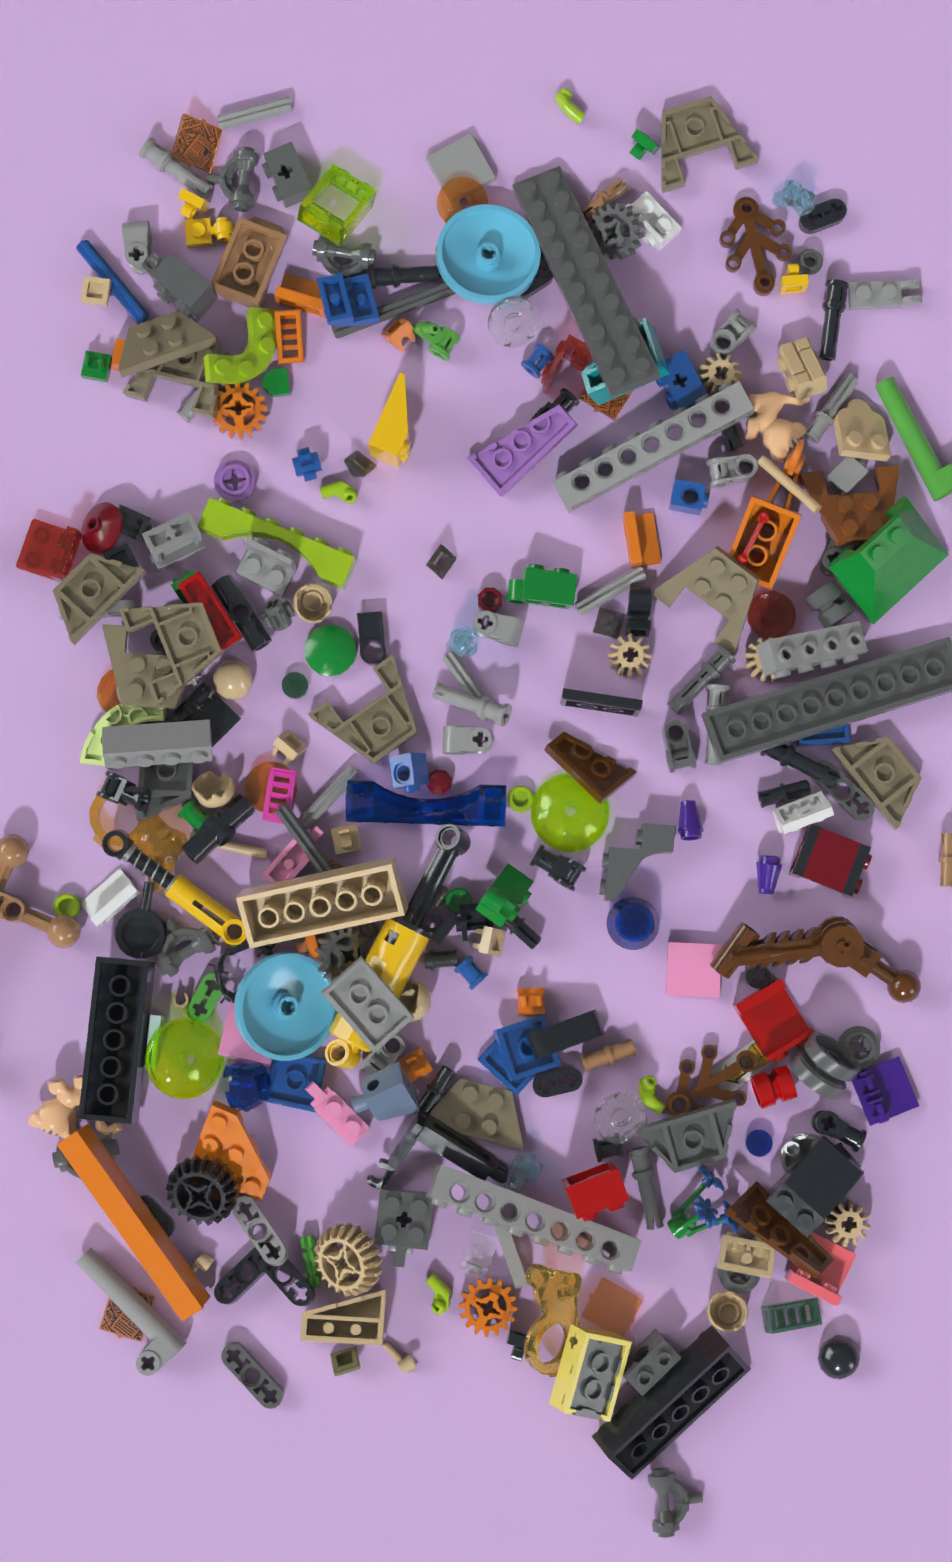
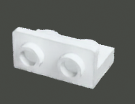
M647 191L634 203H628L625 208L633 206V215L640 213L637 221L638 223H644V226L639 228L640 232L645 234V237L642 239L649 247L652 248L654 246L657 251L661 250L682 229Z
M822 791L772 810L777 829L780 833L783 832L784 834L795 832L802 827L815 822H821L825 818L834 815L833 808Z

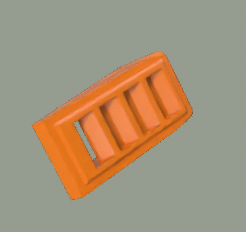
M301 310L274 311L278 364L304 362ZM296 318V324H281L280 319ZM297 329V334L281 335V330ZM297 339L298 344L282 345V340ZM298 350V355L283 356V351Z

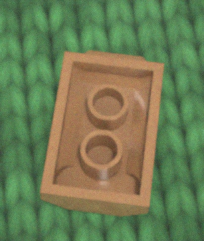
M239 217L211 281L214 292L249 308H259L265 299L266 289L288 238L284 233L283 227L258 217L247 220Z

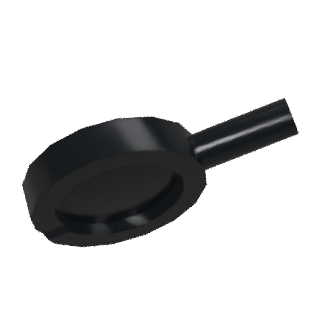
M144 881L140 908L125 913L119 919L115 928V940L119 948L127 956L135 959H146L155 955L163 947L166 940V926L163 919L156 912L150 910L155 885L154 882Z

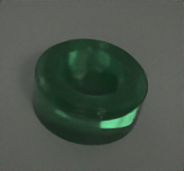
M291 672L283 678L282 690L287 697L300 699L308 691V681L303 674Z

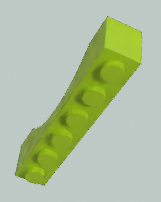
M218 497L217 500L209 498L197 525L200 532L222 541L241 537H262L281 542L304 557L314 569L320 581L345 590L356 564V559L352 556L353 552L343 547H338L337 550L328 546L329 543L318 537H314L313 540L304 537L305 533L294 527H290L289 530L280 527V522L272 518L260 519L256 517L254 511L245 507L238 510L231 507L232 503Z

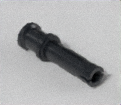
M392 264L391 267L375 268L374 265L370 266L372 289H376L377 286L390 285L398 288L401 283L444 281L437 265L399 268V265Z
M830 279L825 282L827 294L826 301L822 304L825 318L819 359L824 361H834L836 359L841 313L846 309L844 304L845 289H848L849 283L846 281Z
M783 744L760 752L761 756L767 755L780 762V766L795 768L830 788L834 787L840 773L800 754L791 744L789 746Z

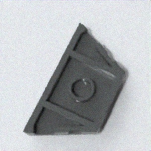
M143 722L142 724H151V722ZM193 762L140 767L138 788L150 789L151 801L143 811L137 810V821H143L192 799Z
M735 1098L641 1125L635 1127L639 1137H642L651 1149L665 1161L666 1165L674 1173L727 1157L728 1140L732 1132V1120L737 1103Z

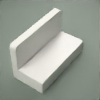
M119 869L81 902V906L91 916L92 922L97 927H102L138 896L141 891Z

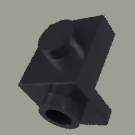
M119 504L118 508L123 517L121 533L141 542L143 538L142 533L152 529L153 524L149 523L151 518Z
M479 903L459 905L460 916H455L456 932H462L463 941H468L467 931L483 929L484 926L493 928V922L475 910Z

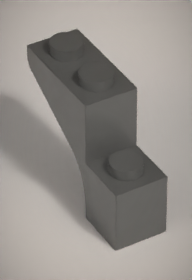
M643 823L641 829L636 831L635 845H640V850L609 847L608 853H603L602 868L606 869V878L600 880L599 895H604V901L611 902L618 897L643 859L654 854L673 853L675 826Z

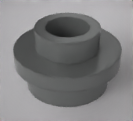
M814 249L802 251L797 258L799 270L803 274L808 275L818 273L823 265L822 255ZM811 259L814 265L807 266L805 260Z

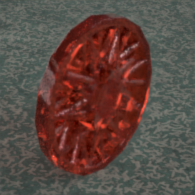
M765 591L757 595L753 599L747 614V622L751 630L759 637L767 640L769 637L778 638L785 636L793 628L796 620V611L792 601L786 595L777 591Z

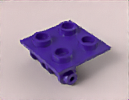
M899 1056L860 1071L852 1080L870 1126L887 1122L889 1118L919 1107Z

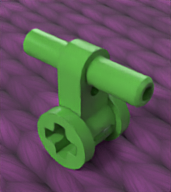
M420 321L417 324H412L414 328L412 330L413 333L419 335L430 344L429 352L441 360L448 361L451 356L449 354L455 343H459L461 337L453 330L445 326L439 327L438 324L429 321Z

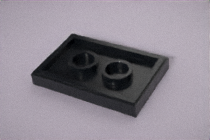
M563 688L560 704L562 706L637 717L642 710L643 700Z

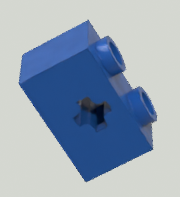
M680 351L665 359L670 374L655 381L659 387L663 386L667 394L665 399L669 408L676 411L682 407L688 409L696 405L695 401L708 393L686 351ZM675 380H677L678 383H682V382H683V383H684L683 387L681 388L680 385H676V386H675V385H674Z

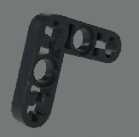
M270 1242L265 1243L269 1249H272L270 1256L278 1259L280 1257L278 1254L280 1249H276ZM256 1247L217 1283L214 1289V1296L218 1302L226 1305L234 1304L263 1275L267 1274L294 1305L308 1306L315 1297L313 1286L288 1258L280 1266H272L263 1259L259 1263L262 1266L260 1270L258 1265L251 1261L252 1258L258 1261L262 1257ZM246 1265H250L254 1271L253 1277L249 1281H244L240 1276L241 1269ZM282 1266H287L291 1271V1276L286 1282H281L277 1277V1272ZM234 1276L235 1280L243 1285V1287L240 1289L239 1286H235L230 1291L232 1297L223 1298L224 1290L222 1288L224 1286L231 1287L235 1283V1281L231 1280ZM295 1282L298 1288H306V1300H297L298 1292L293 1287H290L288 1291L287 1287Z

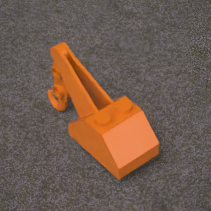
M803 439L799 440L793 453H789L784 465L783 472L791 476L794 474L792 480L797 483L799 473L806 459V455L802 454L805 443ZM778 481L767 500L756 496L751 497L729 552V555L738 561V556L744 552L759 523V515L767 513L769 521L764 523L748 554V561L743 565L760 577L758 585L771 590L779 575L802 514L789 509L793 496L791 492H788L784 507L774 504L783 486Z

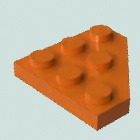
M214 1100L193 1156L198 1154L202 1160L208 1154L210 1161L218 1158L219 1165L227 1164L226 1171L234 1172L233 1180L238 1181L237 1190L240 1193L262 1201L272 1173L269 1167L264 1165L259 1155L260 1150L252 1134H248L243 1124L244 1119L240 1111Z

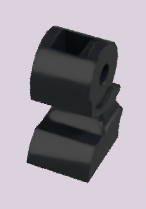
M630 586L625 636L633 634V636L649 637L651 620H648V618L650 617L652 606L651 587Z

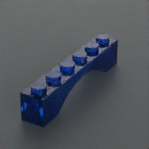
M347 780L345 797L346 822L505 827L506 785L480 784L456 796L422 799L397 794L382 787L375 781Z

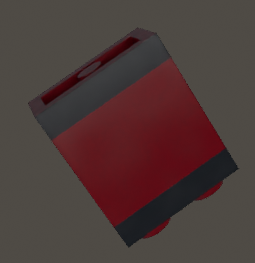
M810 824L806 828L789 875L796 878L802 877L850 898L853 896V893L858 894L863 880L860 879V875L863 869L867 870L871 862L872 855L869 854L871 847Z

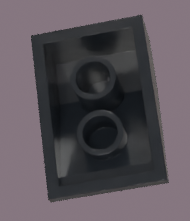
M823 1135L770 1189L766 1201L805 1237H808L861 1178L864 1171Z

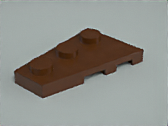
M566 732L561 733L547 744L544 749L599 804H602L637 773L636 770L630 767L625 769L616 764V759L608 755L605 758L594 752L592 746Z

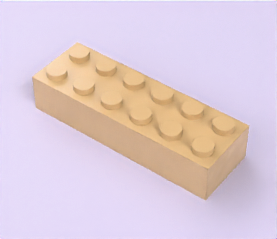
M396 856L242 889L236 897L249 948L404 916L409 907Z

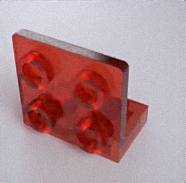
M570 334L566 341L561 340L554 352L556 354L554 362H548L541 374L543 377L541 380L543 384L542 392L546 395L567 360L578 371H583L593 362L586 344Z
M32 519L16 567L20 570L61 582L70 573L82 534L78 529L70 526L64 529Z

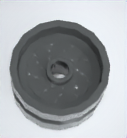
M812 1033L805 1042V1050L799 1051L790 1066L795 1075L814 1092L827 1099H839L846 1090L847 1084L845 1081H852L860 1072L861 1065L855 1056L835 1039L823 1033Z

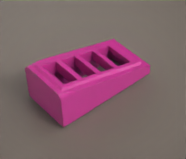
M276 767L270 768L262 820L283 824L277 814L269 813L270 808L279 809L283 805L271 803L272 798L286 800V805L290 809L292 808L298 775L297 771ZM276 776L290 779L289 784L276 782ZM274 787L288 789V794L273 792Z

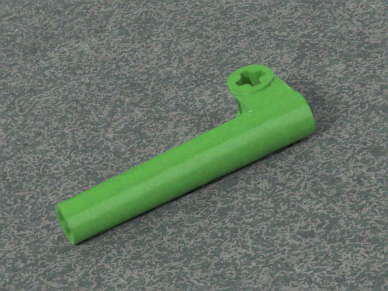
M894 377L881 381L875 388L934 502L943 499L952 493V463L942 467Z

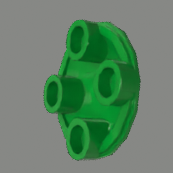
M336 625L320 626L312 631L306 640L304 648L305 659L311 669L321 676L329 677L340 675L347 671L354 664L357 652L355 641L351 634L344 628Z

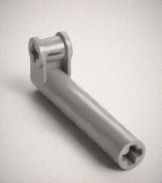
M92 1248L76 1262L151 1341L136 1360V1368L139 1373L145 1376L155 1374L185 1346L187 1342ZM154 1357L153 1365L146 1366V1358Z

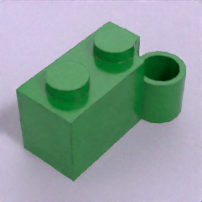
M529 564V567H525L522 571V580H509L507 602L569 609L574 606L577 574H571L570 570L565 568H554V571L544 570L543 565Z
M508 863L482 897L475 910L499 927H502L507 919L512 922L521 910L517 905L524 906L532 895L528 890L534 881Z

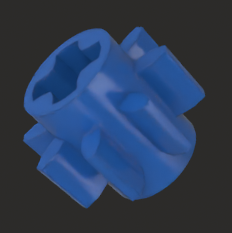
M309 447L297 450L298 457L292 458L296 476H304L305 482L317 479L316 472L322 471L317 451L310 453Z

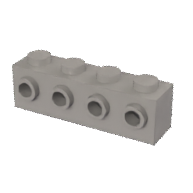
M860 621L773 638L757 645L764 676L775 674V678L791 675V671L797 669L798 673H805L814 670L813 666L821 665V669L837 665L836 661L843 660L844 664L852 663L859 660V655L868 652Z
M210 720L102 727L103 758L106 768L122 769L131 766L149 767L160 764L176 765L178 763L213 761Z

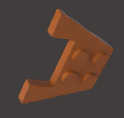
M899 465L875 468L873 472L877 492L828 495L823 471L800 472L798 480L801 486H805L809 495L822 506L819 510L820 519L836 546L864 544L889 521L885 512L895 503Z

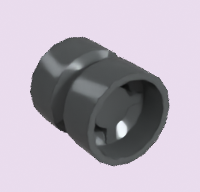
M834 580L805 599L813 611L819 612L818 619L824 628L834 626L854 612L848 600L841 599L842 591Z

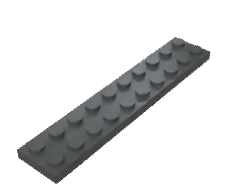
M558 166L512 184L514 194L536 235L540 249L610 397L612 398L660 379V372L561 167Z
M946 637L703 712L701 716L718 763H726L952 692V641L950 637Z

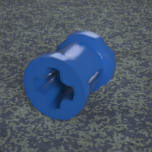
M537 343L535 351L527 360L521 362V366L531 376L539 378L542 369L549 361L553 362L555 357L545 346Z
M471 955L454 969L456 973H460L470 984L469 988L471 990L489 975L487 971L483 972Z

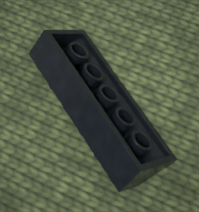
M96 956L78 1119L125 1124L138 1123L155 962Z
M712 1325L706 1331H703L690 1346L679 1353L681 1359L643 1396L638 1392L636 1396L618 1410L610 1422L607 1421L602 1424L598 1431L592 1435V1438L608 1459L631 1480L751 1370Z

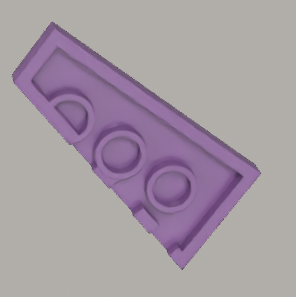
M558 405L531 420L529 424L512 431L508 436L493 442L482 451L474 453L467 458L499 496L503 497L567 437L578 424L561 405Z

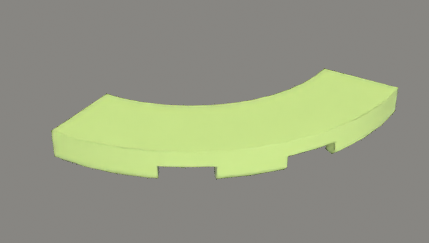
M122 703L116 705L104 714L92 731H90L84 743L80 763L105 766L102 727L138 725L148 721H165L167 708L123 706Z

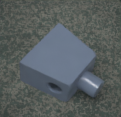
M399 1062L363 1078L361 1081L363 1094L351 1098L356 1113L370 1109L379 1121L420 1111L417 1091Z

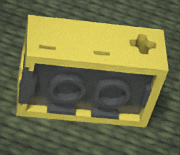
M571 1324L549 1404L565 1414L610 1422L632 1341L614 1332Z

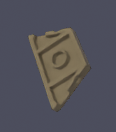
M175 311L128 328L118 369L123 378L217 345L216 338L213 333L179 311Z
M90 553L53 589L72 644L76 645L146 574L143 568H135L125 565L120 561L107 560L102 556Z
M889 736L833 748L831 750L833 755L862 791L873 801L874 806L894 830L899 828L905 811L909 807L912 796L922 777Z
M460 1078L429 1113L460 1134L523 1150L512 1091Z

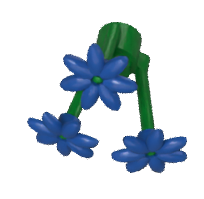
M701 1165L697 1167L704 1174V1178L701 1180L702 1184L678 1209L672 1212L674 1217L668 1221L670 1231L677 1239H681L686 1235L691 1237L697 1232L710 1229L721 1223L723 1225L729 1223L734 1233L737 1234L738 1223L725 1213L721 1214L720 1218H716L715 1215L718 1214V1210L711 1208V1200L709 1198L704 1200L700 1196L706 1187L710 1188L712 1184L724 1191L725 1187L721 1179L715 1177L714 1172L709 1171L706 1166ZM697 1198L698 1203H693L694 1208L698 1210L696 1215L692 1216L689 1212L684 1213ZM723 1200L724 1212H726L731 1205ZM705 1219L706 1223L696 1226V1221Z

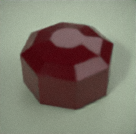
M484 588L478 594V607L482 611L496 613L502 607V594L496 588Z
M435 769L429 774L430 784L426 786L432 794L443 796L451 789L452 778L446 770Z

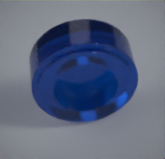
M752 1130L745 1138V1147L754 1156H765L772 1149V1138L764 1130Z

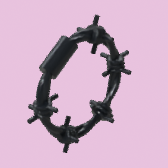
M246 939L238 945H227L224 954L221 955L217 963L208 965L214 967L213 972L215 973L216 981L224 996L220 1001L221 1004L225 999L228 1002L234 1003L237 990L234 993L231 990L228 991L222 984V974H229V972L223 969L225 958L227 955L231 956L249 949ZM272 944L271 947L268 945L255 947L261 950L257 957L259 958L261 954H265V956L273 955L272 949L276 944Z

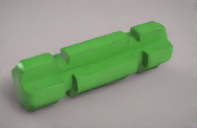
M305 1235L300 1239L301 1248H304L302 1252L304 1271L307 1274V1281L315 1289L321 1286V1277L318 1275L319 1271L316 1270L319 1263L313 1260L317 1255L313 1250L316 1246V1239L314 1235Z

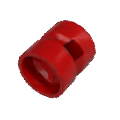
M787 1065L772 1069L771 1074L761 1072L750 1076L751 1085L761 1109L776 1105L777 1100L786 1102L797 1098L796 1087Z

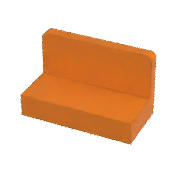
M286 273L281 287L277 286L274 294L276 303L325 318L317 282Z
M634 511L624 512L622 520L630 569L637 566L645 567L660 564L661 556L654 514L644 513L635 515Z

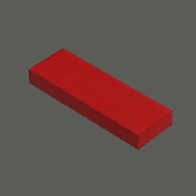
M200 571L177 585L189 603L204 604L222 651L243 638Z

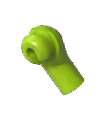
M562 88L559 93H556L555 102L565 115L576 124H579L586 114L570 101L573 97L572 92L567 88Z
M337 481L319 487L323 499L337 496L344 502L352 504L358 497L356 489L344 481Z
M651 1075L642 1077L638 1084L639 1099L659 1115L666 1107V1104L656 1097V1079Z
M434 1272L425 1282L434 1291L433 1303L431 1305L432 1311L437 1315H441L450 1307L451 1290Z

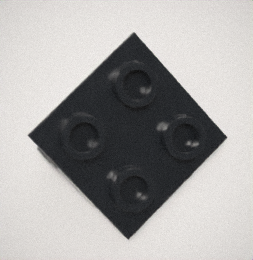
M203 682L167 720L169 722L210 720L213 747L241 718Z

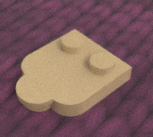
M860 399L851 400L846 408L838 412L833 421L839 456L888 461L891 457L885 420L880 414L873 412L865 401Z

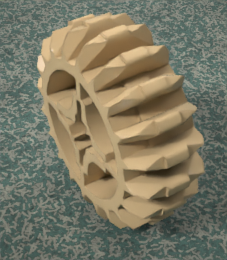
M351 1222L344 1225L342 1223L336 1224L332 1228L330 1227L325 1230L317 1240L318 1245L313 1249L317 1253L313 1260L319 1263L316 1270L321 1271L323 1274L321 1280H327L329 1282L328 1288L335 1287L336 1294L344 1293L346 1297L361 1295L372 1289V1286L380 1279L379 1275L383 1271L380 1264L384 1260L378 1256L381 1249L375 1247L376 1239H370L368 1237L369 1231L361 1232L360 1225L353 1227ZM337 1243H343L344 1245L339 1246Z

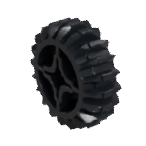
M196 1154L192 1159L187 1157L182 1163L176 1164L168 1176L169 1179L166 1184V1190L169 1191L167 1199L173 1201L171 1208H178V1216L186 1215L187 1222L192 1219L196 1220L197 1226L203 1221L207 1226L212 1224L213 1221L218 1224L223 1218H227L232 1209L235 1208L239 1196V1190H237L238 1181L233 1180L234 1172H227V1164L219 1165L218 1158L210 1161L208 1154L202 1160Z

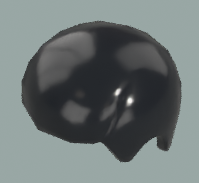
M835 1335L824 1342L818 1355L820 1369L828 1377L839 1380L852 1375L860 1361L858 1345L850 1337Z

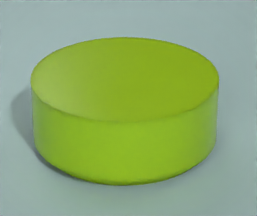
M525 786L512 788L507 796L508 806L511 810L518 813L529 810L533 804V794L530 789Z
M65 893L56 898L53 909L56 915L66 914L76 918L81 912V902L75 895Z

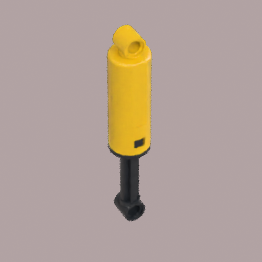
M445 824L437 831V849L408 904L409 907L406 914L401 918L385 919L365 958V961L398 998L432 935L420 927L456 857L466 853L471 844L468 833L453 824ZM456 835L455 842L450 845L451 839ZM337 1013L329 1031L338 1039L328 1044L325 1050V1057L331 1065L350 1070L355 1068L360 1062V1050L365 1052H371L372 1050L343 1017ZM345 1050V1056L341 1060V1053Z

